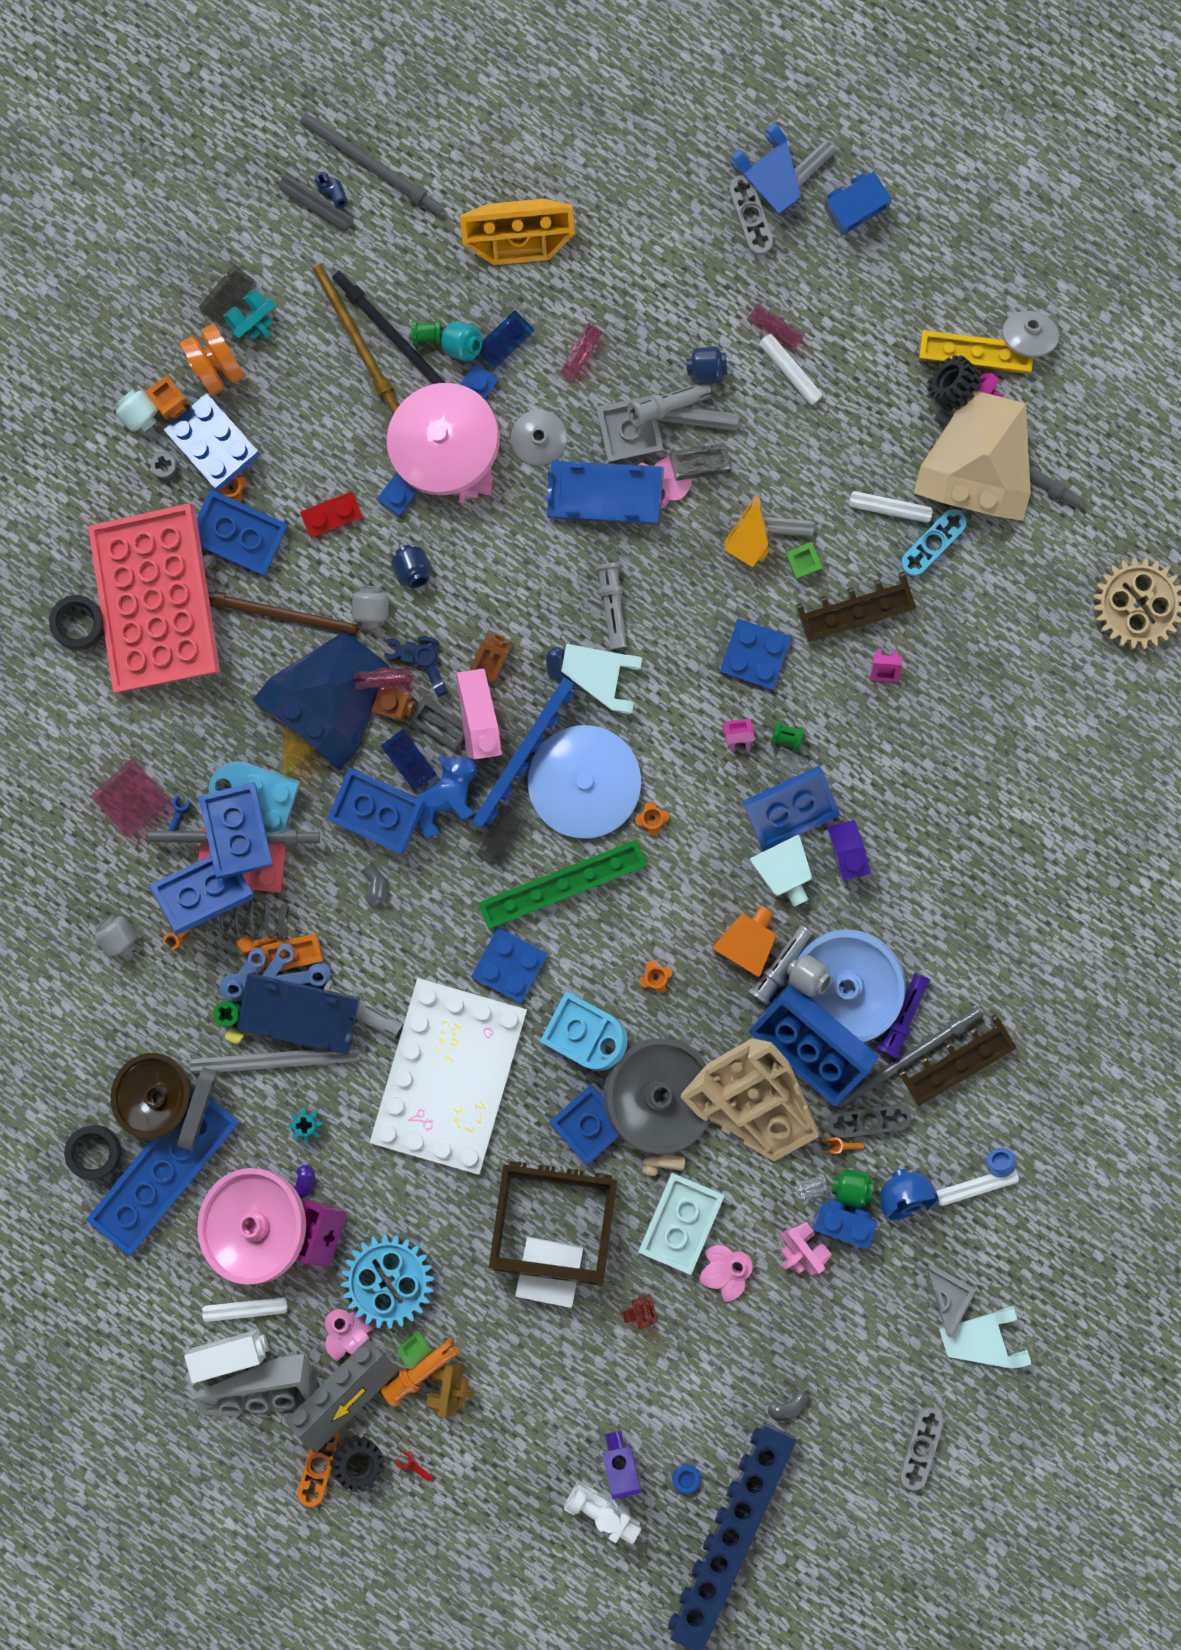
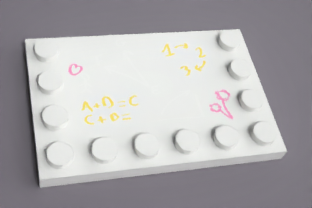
M417 978L370 1143L479 1175L527 1009Z

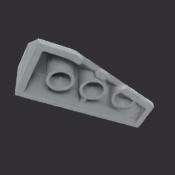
M292 1354L275 1358L193 1394V1400L203 1415L238 1417L241 1415L242 1410H248L249 1412L256 1413L257 1418H267V1411L284 1412V1419H287L317 1390L315 1372L305 1354Z

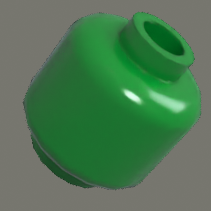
M844 1169L840 1174V1178L834 1177L831 1194L837 1195V1202L843 1203L846 1207L862 1209L866 1203H871L874 1181L870 1180V1176L866 1172Z

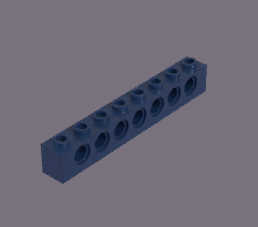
M763 1422L761 1428L756 1427L750 1439V1443L754 1445L749 1455L744 1453L738 1466V1469L742 1472L738 1481H731L726 1496L730 1497L726 1508L722 1506L719 1508L714 1520L718 1526L714 1534L708 1533L702 1548L706 1550L702 1561L696 1560L691 1571V1576L694 1577L691 1586H685L681 1593L679 1602L682 1603V1607L679 1613H673L669 1620L667 1629L671 1630L670 1640L691 1650H704L797 1440L794 1435ZM768 1449L774 1453L773 1459L770 1462L762 1463L758 1460V1454L762 1450ZM752 1476L761 1478L762 1483L757 1489L748 1488L746 1486L748 1478ZM739 1503H746L750 1506L749 1512L744 1516H739L734 1512L735 1506ZM726 1530H735L738 1533L737 1539L733 1542L723 1540L722 1536ZM716 1556H722L727 1562L723 1568L716 1569L711 1566V1560ZM704 1583H711L715 1589L710 1595H703L699 1592V1587ZM691 1610H699L703 1616L699 1621L692 1622L687 1618V1614Z

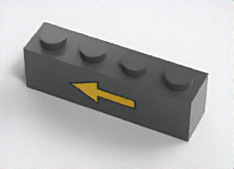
M367 1339L284 1422L298 1439L317 1453L399 1370L377 1346Z

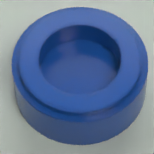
M997 1148L992 1150L987 1156V1169L993 1176L1004 1178L1014 1172L1016 1161L1014 1154L1010 1150Z
M682 1464L674 1470L672 1482L677 1491L683 1494H690L699 1488L701 1475L695 1466Z

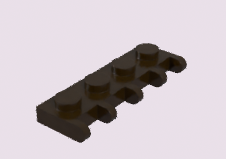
M905 572L898 573L901 584L883 589L881 580L878 579L874 581L875 592L856 597L852 587L847 589L849 600L830 606L826 596L820 597L823 608L805 613L802 603L797 604L796 609L807 643L915 610L916 606Z
M997 1014L991 1016L992 1022L995 1024L994 1028L982 1035L978 1034L975 1027L970 1028L969 1032L973 1040L957 1050L954 1049L950 1041L945 1043L944 1045L949 1054L930 1065L925 1056L921 1057L920 1061L925 1069L908 1078L907 1073L903 1069L898 1071L899 1076L917 1106L926 1103L1017 1048Z

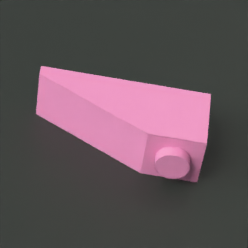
M485 669L456 672L467 757L480 759L502 755L498 724Z

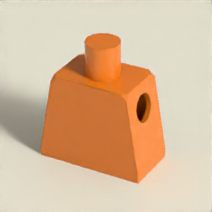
M761 905L752 919L741 914L714 944L712 950L759 977L776 937L774 932L767 929L775 914Z

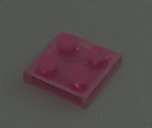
M133 758L90 796L127 838H131L171 801L167 794Z

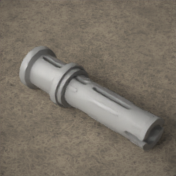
M695 384L664 396L654 394L649 396L648 400L639 403L635 401L630 402L627 406L628 416L632 424L639 427L643 425L644 421L653 418L657 420L662 419L667 412L709 399L711 395L707 393H711L708 384Z
M619 562L595 566V571H598L600 581L598 593L604 599L610 650L628 647L620 600L623 586H620Z
M800 925L770 968L767 967L762 971L763 976L753 989H749L748 993L768 1007L770 1005L769 1000L779 987H783L785 984L784 977L787 975L789 965L794 959H798L815 935Z
M331 980L324 987V990L356 996L351 991L347 993L336 987ZM361 1001L359 1002L356 1019L394 1040L402 1023L393 1020Z

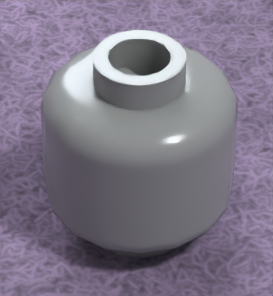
M359 587V591L352 595L353 619L362 622L363 628H378L380 622L388 619L389 596L382 591V587Z
M112 914L95 927L97 932L94 938L109 957L120 955L123 958L135 949L133 943L137 939V933L123 916L115 917Z
M804 955L799 960L794 959L787 970V974L790 975V985L808 997L824 994L832 980L828 965L810 955Z

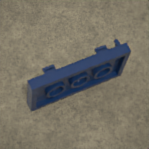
M249 973L246 978L237 1030L348 1055L351 1049L360 997Z

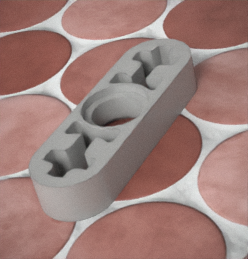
M743 175L737 176L730 183L729 194L749 251L754 255L762 256L771 250L773 237L756 189ZM738 183H742L744 187L749 186L746 196L750 202H746L742 206L738 204L743 203L742 194L734 191L737 189ZM747 209L756 210L759 214V219L754 223L746 222L743 218L744 211ZM761 224L764 228H759V234L762 239L766 238L768 240L764 243V248H760L759 245H753V242L756 240L755 232L752 230L748 233L747 229H756Z
M924 1407L918 1412L901 1467L900 1479L903 1485L910 1490H918L925 1485L941 1434L943 1417L934 1407ZM930 1413H934V1418L937 1420V1424H931L928 1432L931 1435L934 1434L933 1439L923 1434L917 1435L918 1430L925 1432L926 1423L922 1421V1418L928 1417ZM919 1440L927 1441L930 1446L929 1452L924 1456H918L913 1451L914 1444ZM911 1457L918 1462H926L925 1467L919 1464L917 1473L921 1478L920 1480H914L913 1484L909 1483L910 1480L906 1476L907 1472L912 1473L914 1469V1462H909Z

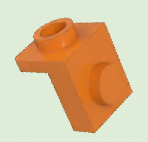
M168 375L145 391L166 420L169 418L175 419L186 411L185 407L189 404Z

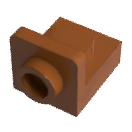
M487 634L478 649L470 670L484 668L487 679L496 682L513 645L508 643V640L501 635Z
M380 685L371 711L405 723L406 718H410L414 712V696L405 691L402 692Z

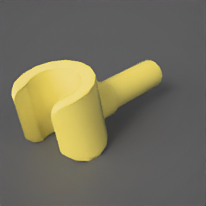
M232 1025L227 1031L225 1039L233 1044H238L246 1032L239 1031L237 1027Z

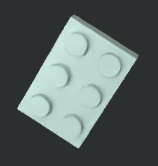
M671 1172L638 1253L691 1275L725 1195Z

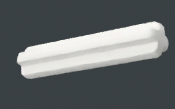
M772 334L766 335L760 341L762 349L810 405L817 403L821 399L822 393Z
M856 491L852 492L849 506L853 508L929 523L933 514V509L928 506Z
M1015 1169L1011 1175L1004 1178L989 1174L937 1190L936 1192L940 1200L938 1204L944 1206L1018 1183V1173Z
M284 1297L207 1305L202 1309V1316L205 1322L285 1314L288 1306L287 1300Z

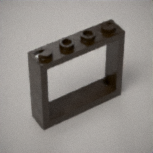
M510 1161V1165L503 1164L489 1270L603 1286L617 1180H613L612 1175L595 1173V1177L584 1176V1171L577 1169H567L566 1173L556 1172L555 1167L549 1165H538V1169L527 1168V1163L520 1161ZM511 1177L607 1191L596 1271L500 1257Z

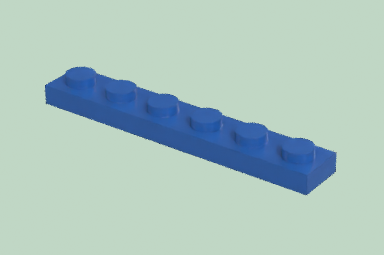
M475 363L460 385L470 388L485 400L499 379ZM396 472L377 498V501L398 516H401L419 490L406 483Z
M566 678L562 679L472 820L474 824L481 828L485 824L492 825L499 814L496 807L501 800L506 802L514 790V787L511 786L516 776L521 778L528 769L530 763L526 760L532 752L537 754L545 742L542 735L547 728L552 730L560 718V715L557 714L562 704L568 706L576 693L572 689L575 685Z

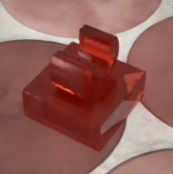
M650 1293L635 1298L631 1301L632 1307L622 1311L624 1322L628 1323L636 1320L638 1329L650 1327L658 1321Z

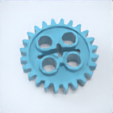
M384 1234L382 1243H379L374 1236L371 1240L372 1246L369 1247L365 1242L361 1243L362 1253L355 1249L352 1251L356 1257L355 1261L349 1259L345 1261L351 1267V1270L342 1271L344 1276L349 1277V1281L341 1283V1286L349 1288V1292L344 1294L343 1298L352 1297L353 1301L348 1308L351 1309L356 1306L359 1308L356 1314L357 1318L366 1314L365 1324L367 1325L372 1319H376L377 1328L381 1327L383 1321H387V1326L391 1329L394 1320H397L400 1326H404L405 1316L413 1321L415 1318L412 1311L423 1312L422 1307L419 1305L420 1302H430L424 1294L425 1292L434 1291L432 1287L427 1286V1282L434 1280L435 1277L426 1275V1271L430 1270L432 1265H423L422 1262L426 1259L427 1254L421 1256L416 1254L420 1248L419 1245L412 1249L408 1248L410 1239L405 1240L403 1244H399V1235H395L393 1241L389 1242L387 1234ZM394 1253L399 1257L400 1264L396 1269H389L385 1266L384 1259L387 1254ZM374 1259L379 1262L387 1277L392 1275L395 1278L392 1285L402 1297L403 1303L397 1301L389 1286L382 1287L381 1282L384 1279L374 1266ZM369 1269L374 1272L376 1280L372 1285L362 1283L360 1275L363 1270ZM409 1277L414 1280L415 1290L412 1293H405L401 1290L400 1282L403 1278ZM379 1294H387L391 1298L390 1308L381 1309L377 1306L376 1298Z

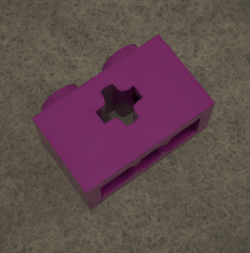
M305 1200L303 1207L306 1216V1235L297 1260L308 1265L330 1267L347 1212L327 1203Z

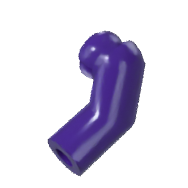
M308 1165L300 1166L296 1172L298 1177L294 1189L297 1191L300 1199L312 1192L316 1179L315 1173Z

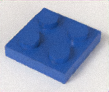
M738 618L720 673L773 691L791 636Z
M497 927L471 977L521 1004L548 953Z
M592 1084L549 1121L551 1126L586 1165L619 1137L607 1118L604 1108V1097Z

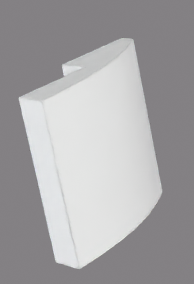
M527 1236L522 1261L580 1268L583 1247ZM519 1275L515 1297L572 1308L577 1282Z

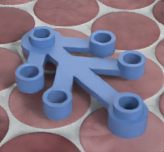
M282 944L278 947L274 959L261 975L297 984L311 983L313 986L321 987L329 981L331 971L326 963L316 962L310 965L308 971L276 975L282 966L290 962L294 956L293 947L289 944ZM252 949L248 960L237 974H228L222 979L220 992L225 999L232 1002L243 999L247 975L265 962L266 953L263 949ZM284 949L288 950L290 952V956L283 957L280 954V951ZM260 954L262 960L254 961L252 955ZM319 972L324 978L316 980L313 974ZM236 985L238 986L239 991L232 992L230 991L229 986Z

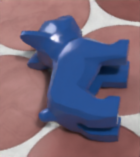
M443 755L439 756L442 766L441 781L436 786L416 796L426 801L418 820V827L427 839L441 833L440 828L434 824L436 812L453 809L463 821L476 815L474 809L470 808L467 803L468 786L477 773V766L472 758L457 757L450 759Z

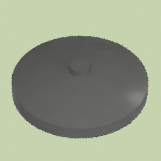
M665 1038L640 1041L626 1049L622 1059L610 1068L603 1093L604 1108L609 1123L624 1142L643 1152L667 1154L686 1148L701 1136L707 1128L710 1119L705 1121L698 1117L681 1098L682 1092L706 1066L700 1055L679 1041Z

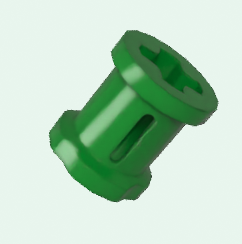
M436 319L433 323H417L416 320H412L413 346H417L418 343L435 342L436 345H441L440 319Z
M776 721L770 745L780 744L791 747L793 751L798 752L804 727L797 729L782 725L781 721Z
M228 1000L220 1002L213 1010L215 1022L220 1026L235 1025L239 1021L241 1006L237 1002ZM231 1007L233 1009L231 1012L233 1019H223L224 1011L222 1009Z

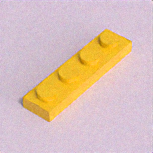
M923 330L921 333L918 357L920 361L945 363V359L948 357L952 360L954 355L958 357L962 355L977 368L1026 374L1032 372L1033 357H1025L1015 353L1006 345L1004 340Z

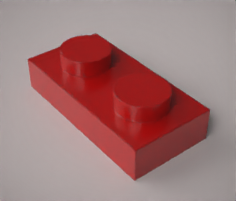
M352 491L300 511L311 539L363 518Z

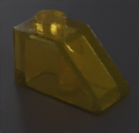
M284 725L282 775L291 777L317 753V750Z

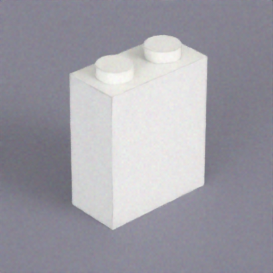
M259 1329L194 1347L184 1355L191 1382L196 1383L259 1365L266 1358L265 1352L269 1351L266 1336H260Z

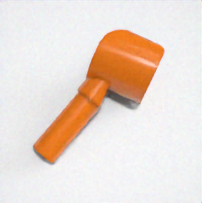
M189 930L179 935H175L174 932L164 936L163 943L170 936L174 937L176 945L170 950H175L182 945V938Z
M275 934L272 939H269L267 936L252 942L250 937L246 935L236 942V946L243 955H248L252 949L277 941L278 939Z
M838 1137L823 1139V1141H830L833 1145L831 1151H823L826 1155L839 1154L842 1150H864V1143L842 1142Z

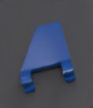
M774 122L766 128L768 134L765 137L776 148L754 165L750 164L746 155L739 149L731 155V165L749 181L779 216L799 201L801 196L787 139L780 127Z

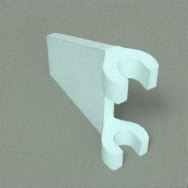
M566 644L561 672L610 710L631 714L634 702L614 698L620 667L639 670L642 657Z
M1014 1306L960 1322L953 1337L946 1335L944 1327L939 1329L948 1357L1006 1368H1019L1031 1364L1028 1350L1008 1356L998 1326L1002 1323L1017 1320Z

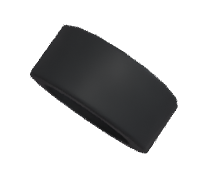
M81 595L66 596L59 600L51 609L49 616L50 631L54 638L67 648L73 650L88 649L96 645L104 634L103 615L100 606L88 597ZM71 607H84L93 616V629L88 636L82 639L69 638L61 628L62 615Z
M90 1125L79 1128L71 1134L65 1145L64 1157L66 1165L73 1174L81 1179L95 1180L103 1178L115 1170L120 1162L122 1150L120 1141L113 1131L105 1126ZM86 1136H99L109 1146V1159L100 1168L88 1169L81 1165L77 1159V1146Z

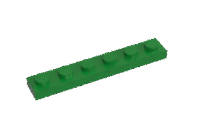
M636 839L478 902L488 929H491L644 868L647 864Z

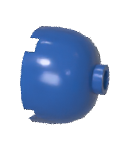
M908 1169L893 1172L891 1174L892 1179L884 1184L880 1193V1203L885 1219L889 1217L891 1221L914 1216L912 1212L921 1209L923 1206L928 1211L940 1201L932 1182L924 1174L908 1172Z

